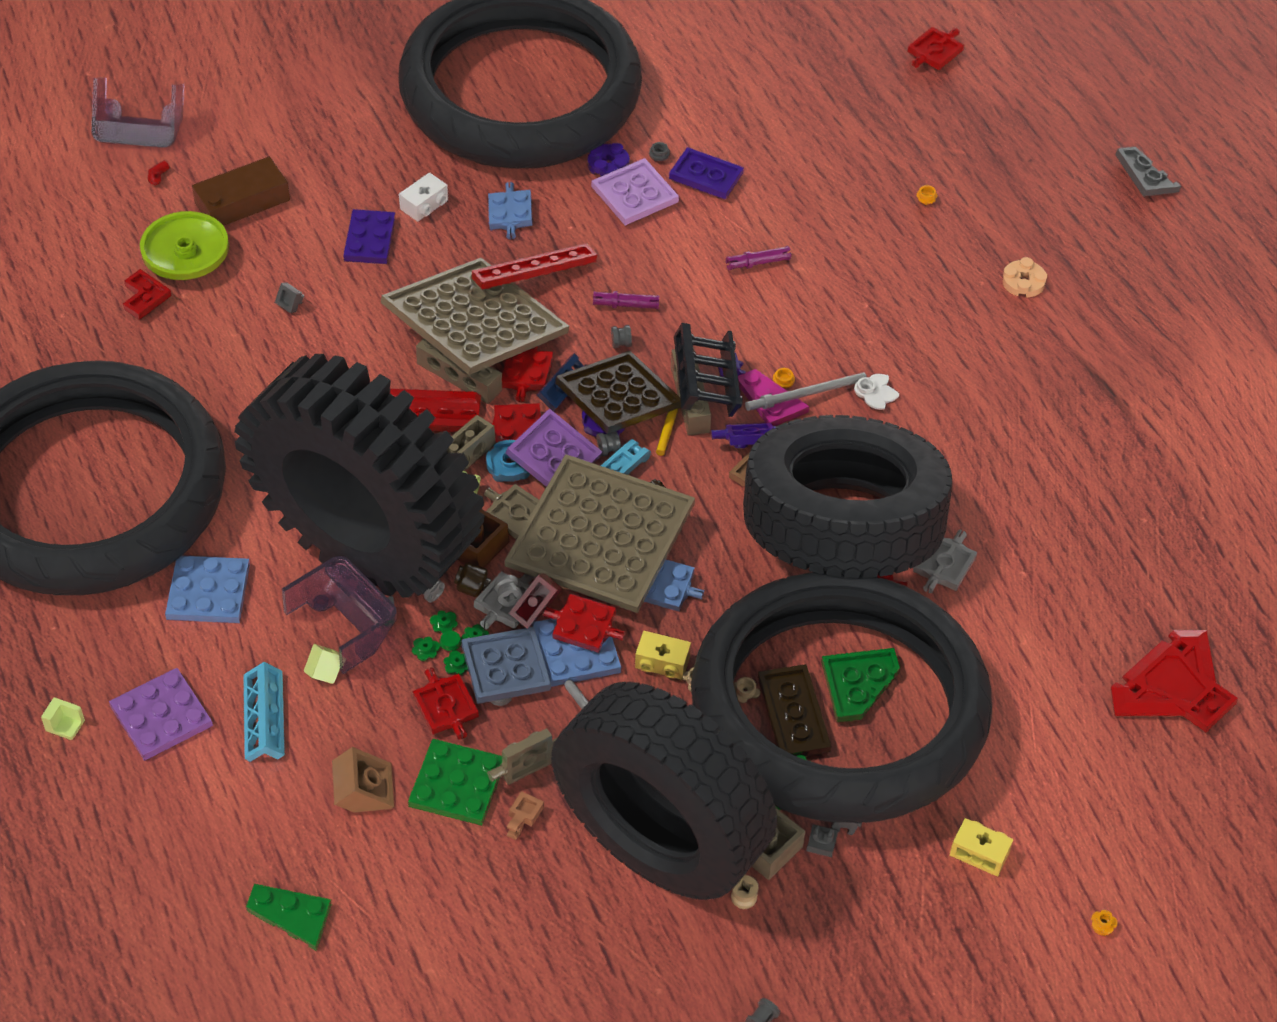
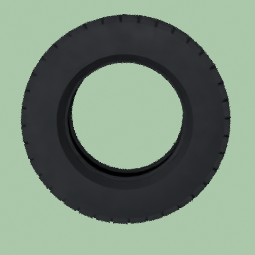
M821 415L818 418L812 416L803 418V420L796 419L772 428L765 435H762L751 448L746 467L743 500L745 524L753 539L763 549L766 548L767 552L775 557L778 556V559L788 564L793 563L795 567L804 570L809 568L810 572L819 574L827 572L826 575L841 577L844 574V578H859L860 575L862 578L877 577V574L881 577L893 575L894 572L897 574L920 565L921 562L928 560L939 549L945 536L952 492L951 468L943 454L929 441L926 442V439L918 434L913 435L912 431L903 427L899 429V426L888 422L883 424L881 420L872 418L866 420V417L852 416L850 418L849 415H835V417L833 415ZM849 489L865 492L880 499H839L817 493L814 490Z
M617 682L608 685L598 692L559 734L553 745L551 754L553 773L556 781H558L557 784L562 795H565L564 799L569 807L574 809L573 813L579 821L585 823L584 827L593 837H597L596 840L607 851L611 850L610 854L621 863L625 862V866L636 874L640 873V876L651 883L655 882L656 886L667 891L670 890L672 893L680 896L685 895L688 898L712 900L724 896L739 883L766 850L775 835L777 813L775 803L769 788H766L767 784L761 773H757L759 770L752 760L746 758L747 754L738 743H733L734 739L723 728L719 730L717 723L707 715L703 717V712L691 704L687 706V702L675 695L671 696L667 691L659 688L655 689L654 686L643 683L640 685L637 682Z

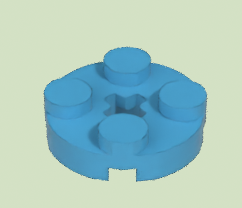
M516 440L497 442L494 448L487 452V469L497 482L517 481L526 479L530 475L529 472L515 461L506 463L507 459L510 458L506 454V450Z

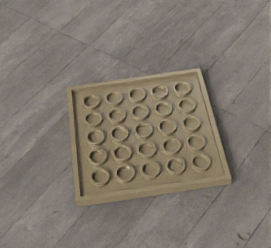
M478 258L381 296L380 302L469 375L565 335L569 330V325L513 282L481 290L471 277L472 270L492 266L483 258Z
M565 454L504 561L505 567L534 577L544 573L559 586L638 613L695 505V497Z

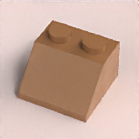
M351 747L332 760L334 805L352 812L386 810L394 807L392 767L390 762L354 747Z

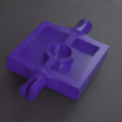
M771 423L726 425L725 430H711L712 440L726 439L729 441L730 446L734 445L735 448H746L748 445L755 444L762 435H765L766 432L776 426H772Z

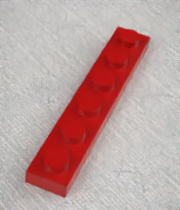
M586 243L472 270L471 278L481 290L490 289L495 286L597 262V254Z

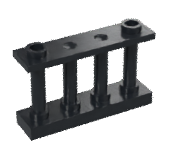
M681 323L674 335L681 409L691 410L695 402L702 400L726 404L728 417H733L736 411L741 408L743 398L739 390L735 358L736 343L733 341L732 331H727L722 341L695 337L691 334L690 324ZM693 345L720 350L721 358L697 355L693 352ZM695 363L722 368L723 377L698 373L695 369ZM697 382L725 386L726 395L700 391L697 387Z

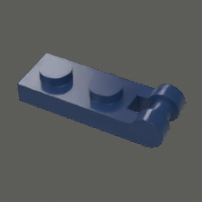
M575 353L565 361L562 367L537 394L552 411L568 396L555 383L556 376L572 371V366L575 369L587 366L578 360L579 357Z

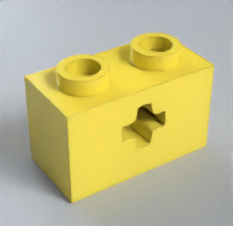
M643 631L635 654V668L641 669L644 672H653L665 675L668 678L683 680V674L690 659L691 642Z
M965 818L953 841L950 856L998 877L1010 853L1013 839L1002 832H996L984 827L977 821Z

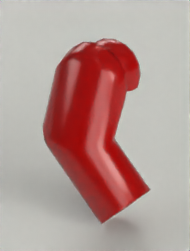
M165 160L148 169L147 180L150 184H160L161 174L170 169L169 164Z

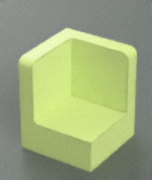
M313 644L304 672L314 679L333 684L344 656L334 649Z
M55 697L41 716L45 731L70 740L74 739L85 721L80 706Z

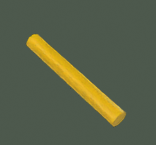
M678 409L667 413L656 449V454L659 456H664Z

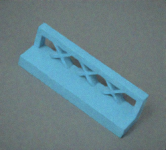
M263 662L243 674L245 760L250 762L264 753L275 759L285 755L283 671ZM255 677H257V681L255 682V684H254V686H253V680H252V679H254ZM258 695V700L253 708V703ZM258 717V722L253 730V724ZM259 738V746L254 749V745Z

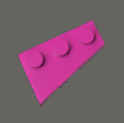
M756 369L738 376L739 388L749 401L760 399L761 396L767 394L776 395L788 392ZM797 398L775 404L771 408H758L756 411L765 423L777 426L809 413V406Z

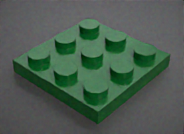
M432 738L410 794L408 807L482 826L500 779L498 778L491 782L487 772L500 766L502 756Z

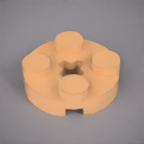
M1028 257L1011 262L1004 268L1003 286L1008 292L1016 296L1019 293L1026 294V297L1039 295L1043 291L1047 280V273L1044 269Z

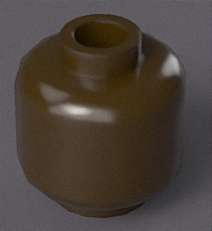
M468 562L464 566H459L454 584H457L456 587L459 592L478 597L490 584L491 579L487 578L488 571L486 568Z

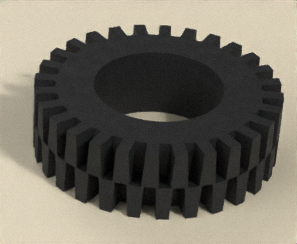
M315 354L310 359L307 355L302 356L297 361L292 362L238 417L240 421L235 425L234 432L240 437L235 441L236 450L244 454L239 460L242 469L254 473L248 480L253 490L268 493L262 503L268 511L280 510L284 516L278 523L285 531L296 528L303 535L297 542L300 546L307 550L312 545H315L320 549L318 561L327 567L334 561L339 563L340 576L350 581L358 574L363 588L372 591L378 585L382 594L392 596L396 591L402 598H409L414 592L417 596L424 594L428 588L431 589L477 538L481 532L479 527L484 523L485 515L479 512L484 506L483 497L474 493L479 486L478 480L475 475L462 472L469 464L464 453H449L447 451L454 442V439L448 431L433 433L429 426L435 420V417L427 409L419 416L409 409L414 399L412 395L405 390L396 397L390 394L391 380L379 374L370 382L367 366L356 362L349 369L345 358L336 355L329 361L324 354Z

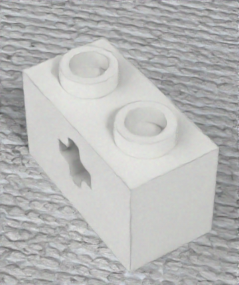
M430 172L399 193L400 210L417 222L448 201L447 184Z

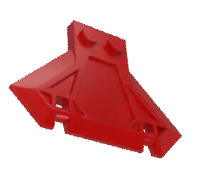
M1173 630L1168 635L1172 640L1170 644L1162 640L1123 675L1122 678L1127 683L1122 685L1116 682L1111 686L1114 716H1183L1204 732H1207L1237 704L1238 697L1216 683L1207 630Z

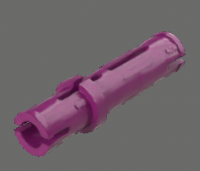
M785 246L753 253L747 251L742 255L727 256L726 264L729 263L727 269L732 270L742 267L749 269L753 265L790 260L791 253H788L790 247Z
M593 291V305L612 306V308L622 306L659 309V295L618 293V291H613V293Z

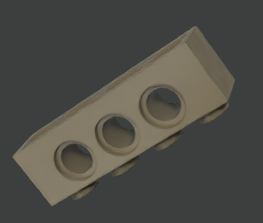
M423 338L416 345L418 365L464 391L477 392L481 395V401L489 404L502 391V374L496 369L489 366L469 375L426 339Z
M675 349L671 351V371L677 395L680 397ZM695 363V369L700 373L699 366ZM697 382V387L700 391L705 392L703 383ZM698 400L691 410L681 409L687 435L710 433L711 412L708 401Z
M476 415L452 435L454 442L447 451L449 453H464L469 462L463 470L465 471L496 444L494 425Z

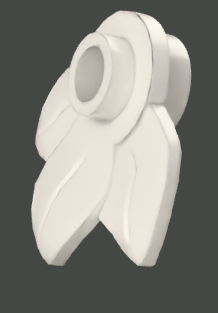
M874 374L870 378L863 377L856 382L854 387L856 395L864 398L868 406L877 410H884L885 403L893 402L899 397V393L887 385L889 376L885 374Z

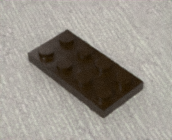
M807 665L758 672V681L777 746L794 756H810L831 752L830 740Z

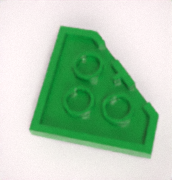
M895 648L822 656L821 663L836 722L861 720L899 674L900 666Z

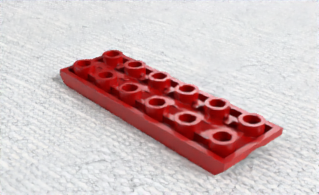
M390 389V394L394 397L403 390L412 395L414 399L409 409L417 416L427 409L435 417V420L429 426L432 431L457 432L476 415L479 416L481 395L477 392Z

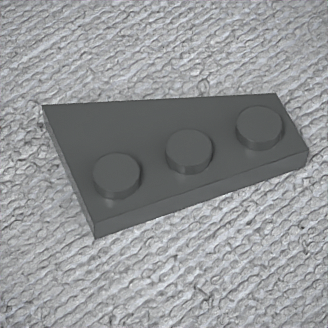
M1137 147L1117 149L1116 157L1142 196L1177 193L1180 191L1181 185L1177 182L1172 183L1167 178L1168 174L1165 171H1158L1152 166L1153 161Z

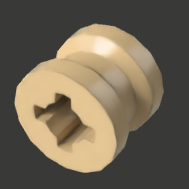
M744 875L732 889L731 900L738 908L748 909L756 903L759 887L754 878Z

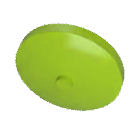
M193 211L176 212L157 219L147 227L140 240L141 256L148 269L161 277L173 280H189L207 275L223 263L229 250L228 236L224 226L212 216Z

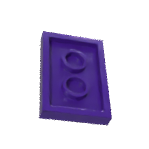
M687 147L669 172V179L726 200L743 175L744 167Z
M353 209L343 254L344 261L387 264L396 219L395 212Z

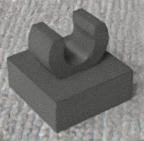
M281 283L275 303L289 313H294L297 311L298 305L302 304L305 295L289 283Z
M813 824L807 852L832 857L838 830Z

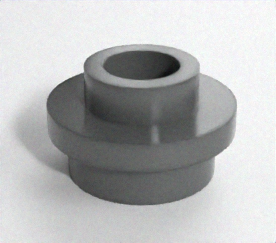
M656 142L650 148L649 156L655 161H664L669 158L670 150L665 143Z

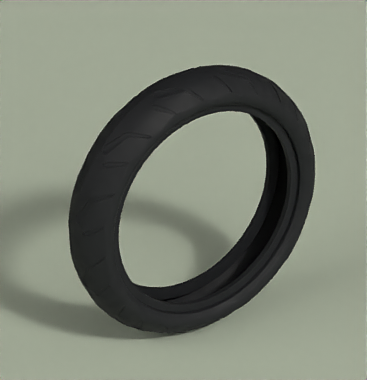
M451 0L426 16L407 40L399 62L398 82L402 100L413 122L441 148L457 154L459 157L487 166L541 168L576 159L609 141L624 126L635 109L642 84V70L638 51L626 29L613 15L590 0ZM529 29L554 33L580 44L598 59L606 72L607 78L596 95L581 107L569 113L535 122H504L475 115L457 106L438 88L434 81V75L448 54L473 38L502 30Z
M101 360L49 366L28 373L0 388V453L20 434L50 418L84 410H114L140 416L160 426L172 436L185 455L184 467L178 485L164 505L144 522L111 538L84 544H49L24 538L0 524V580L20 589L48 595L97 594L123 588L150 577L181 557L210 524L222 496L226 473L225 454L221 436L209 413L193 395L177 382L150 369L121 362Z
M811 572L788 576L787 578L767 583L751 591L731 605L712 625L698 651L691 679L692 703L695 708L703 712V717L707 715L719 725V730L723 728L734 739L733 743H738L747 754L746 758L752 760L759 770L757 773H761L767 784L766 788H769L776 807L802 817L827 822L868 823L883 821L906 815L931 804V802L936 801L953 789L968 774L986 743L990 731L992 691L989 674L970 636L948 612L929 598L907 586L884 578H862L861 575L859 578H844V574L841 577L826 575L827 572H824V574ZM820 623L850 624L886 634L916 652L938 677L947 697L949 717L939 733L927 745L903 759L867 768L832 767L794 756L764 737L743 712L735 693L733 681L746 658L762 643L782 632L805 625Z

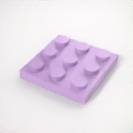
M645 158L591 181V187L624 225L679 202L677 193Z

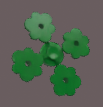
M438 611L437 615L430 617V624L433 626L434 632L441 631L440 644L437 641H433L431 637L417 638L413 642L412 654L417 655L420 661H427L429 658L437 656V651H439L441 646L446 651H452L449 657L443 660L446 665V673L463 675L464 671H468L464 653L461 654L459 651H455L461 646V640L489 635V632L484 630L480 624H476L472 628L466 627L464 630L465 634L460 637L456 631H452V628L458 626L456 614L454 612Z

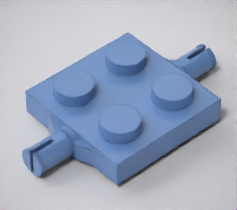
M509 182L505 184L506 192L488 194L490 230H507V238L511 240V234L512 239L516 237L515 229L532 226L531 190L514 191V183L510 182L509 188Z
M666 559L644 602L679 612L688 596L702 600L705 590L691 587V580L695 571L694 567Z

